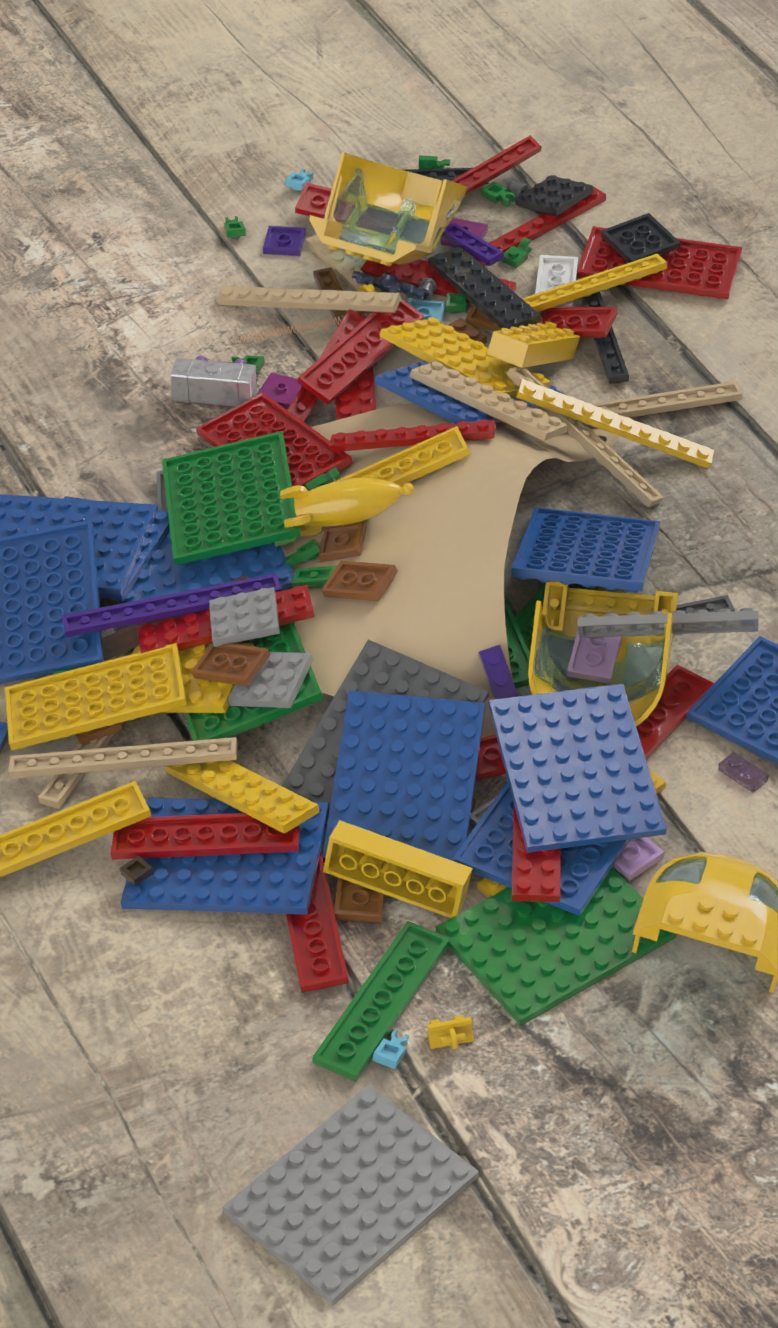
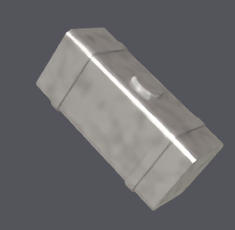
M198 356L195 360L176 358L171 372L172 400L184 403L193 402L236 407L256 396V365H249L242 359L236 360L235 363L208 361L204 356Z

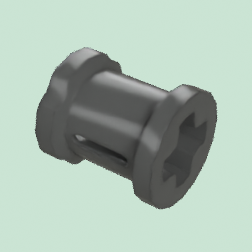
M515 178L508 180L505 185L508 188V192L514 193L516 197L520 196L522 192L529 190L527 184H520Z
M430 278L422 279L418 289L425 291V295L423 298H416L431 300L436 290L434 280Z

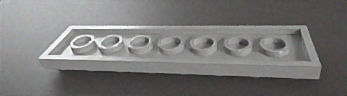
M742 608L740 611L719 609L717 612H708L707 610H696L695 613H686L681 610L672 612L673 635L758 632V611H753L752 608ZM660 611L650 612V615L630 612L625 616H618L616 613H607L605 616L596 617L594 614H584L582 617H577V626L580 638L664 635V626L667 624L668 614H663Z

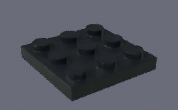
M551 175L546 177L544 181L535 184L528 191L522 192L520 196L515 198V205L557 216L594 192L593 185Z
M650 213L601 230V237L628 263L654 254L662 256L680 249V241Z

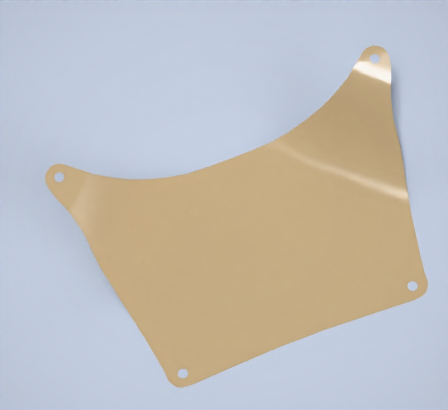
M415 403L387 406L311 428L330 441L332 434L339 432L354 433L361 430L366 432L378 429L388 430L399 427L411 428L419 425L433 426L441 423H455ZM503 421L496 423L494 438L465 441L471 453L462 460L448 464L442 469L426 474L422 478L409 482L414 486L412 494L406 495L403 493L391 507L376 517L362 521L365 522L367 528L361 556L320 562L317 556L311 561L306 560L303 563L301 561L291 568L295 575L297 569L337 566L342 560L395 565L398 570L379 602L324 597L321 592L323 587L308 588L315 617L294 622L305 652L311 653L313 657L311 667L322 694L336 695L369 639L488 691L489 697L485 702L481 737L496 734L489 710V700H494L478 652L500 645L512 677L505 625L504 565L521 491L528 475L534 467L545 459L558 458L566 462H577L594 458L590 452L584 450L582 445L576 439L570 437L568 433H563L543 441ZM591 429L597 436L606 437L607 441L605 443L610 448L619 440V436L602 429ZM412 446L344 451L352 457L353 464L339 471V479ZM322 526L319 534L298 536L296 541L290 542L287 545H281L285 556L287 557L295 553L298 548L314 538L320 546L324 529L336 526Z

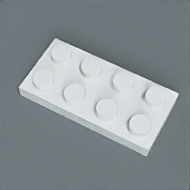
M540 255L535 294L576 281L578 257ZM574 301L566 302L551 308L573 307Z

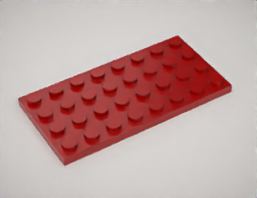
M592 227L577 270V278H585L628 263L601 237V230L607 228ZM676 238L680 241V249L661 256L667 262V269L623 284L715 297L718 299H729L742 255V247Z
M263 392L196 428L197 435L213 447L282 431L292 487L299 485L305 487L306 483L322 473L326 474L334 467L341 471L353 464L352 457L344 451L330 453V441Z

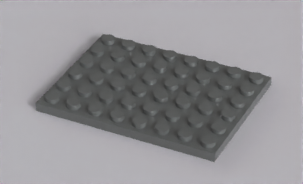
M368 639L282 787L313 802H328L330 808L349 690L481 703L486 702L489 692Z

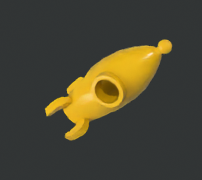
M356 477L334 481L310 491L300 485L289 487L280 492L281 499L294 498L296 517L285 519L284 524L285 527L305 525L300 528L301 536H311L319 534L322 526H343L362 522L376 517L391 507L403 493L406 495L412 494L414 486L411 483H405L400 487L393 482L383 479Z

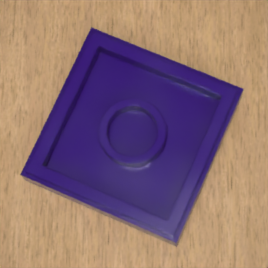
M269 226L263 246V254L301 256L306 228Z

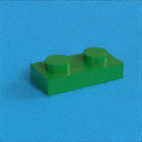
M337 566L297 569L291 584L293 588L305 585L308 588L323 587Z

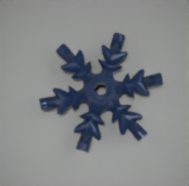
M353 271L352 278L356 279L358 284H372L374 287L380 288L381 292H400L418 298H423L425 295V291L419 290V287L397 281L398 276L383 273L380 277L358 271Z

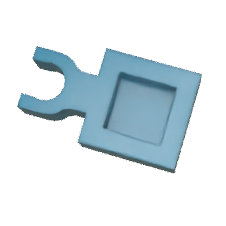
M304 168L300 173L294 172L286 178L285 186L291 187L296 191H302L306 182L310 183V180L313 179L314 172L305 173Z
M394 1030L390 1041L383 1038L373 1053L372 1061L396 1069L405 1055V1046L408 1043L409 1035L406 1034L404 1038L399 1039L397 1038V1030Z

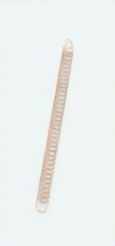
M327 319V323L326 321L324 322L323 328L325 327V324L328 327L329 319ZM309 322V327H308V325H307V328H308L309 331H310L311 322ZM240 335V341H239L240 344H241V339H242V341H243V338H242L241 335Z

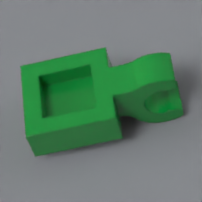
M523 238L518 247L511 246L504 252V259L501 261L514 268L520 266L528 259V253L532 250V248L528 247L531 240Z

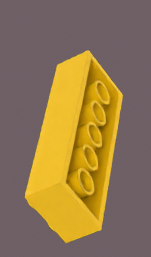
M545 322V324L537 323V325L528 324V326L520 325L519 328H502V330L493 331L487 355L521 368L574 359L580 336L575 335L573 330L556 328L557 325L551 322Z
M339 820L329 837L323 872L452 918L460 913L465 903L473 868Z

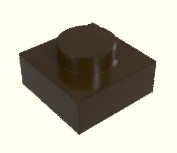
M136 856L120 867L121 875L135 887L154 874L153 868L140 856Z

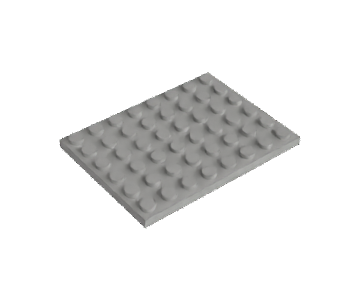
M368 1085L225 1204L222 1209L229 1219L333 1306L479 1178V1171Z

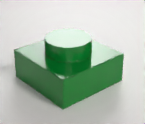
M447 293L446 312H465L466 298L462 294Z

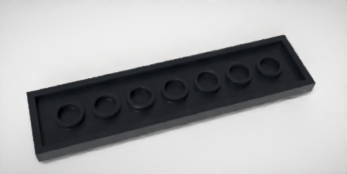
M461 246L428 258V265L501 329L519 328L520 325L528 326V324L533 325L541 322V315Z

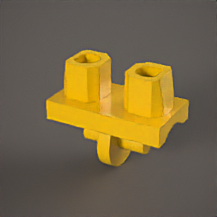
M458 1015L449 1021L442 1022L436 1019L431 1020L427 1024L430 1049L451 1046V1049L454 1050L458 1049V1044L474 1041L471 1017Z

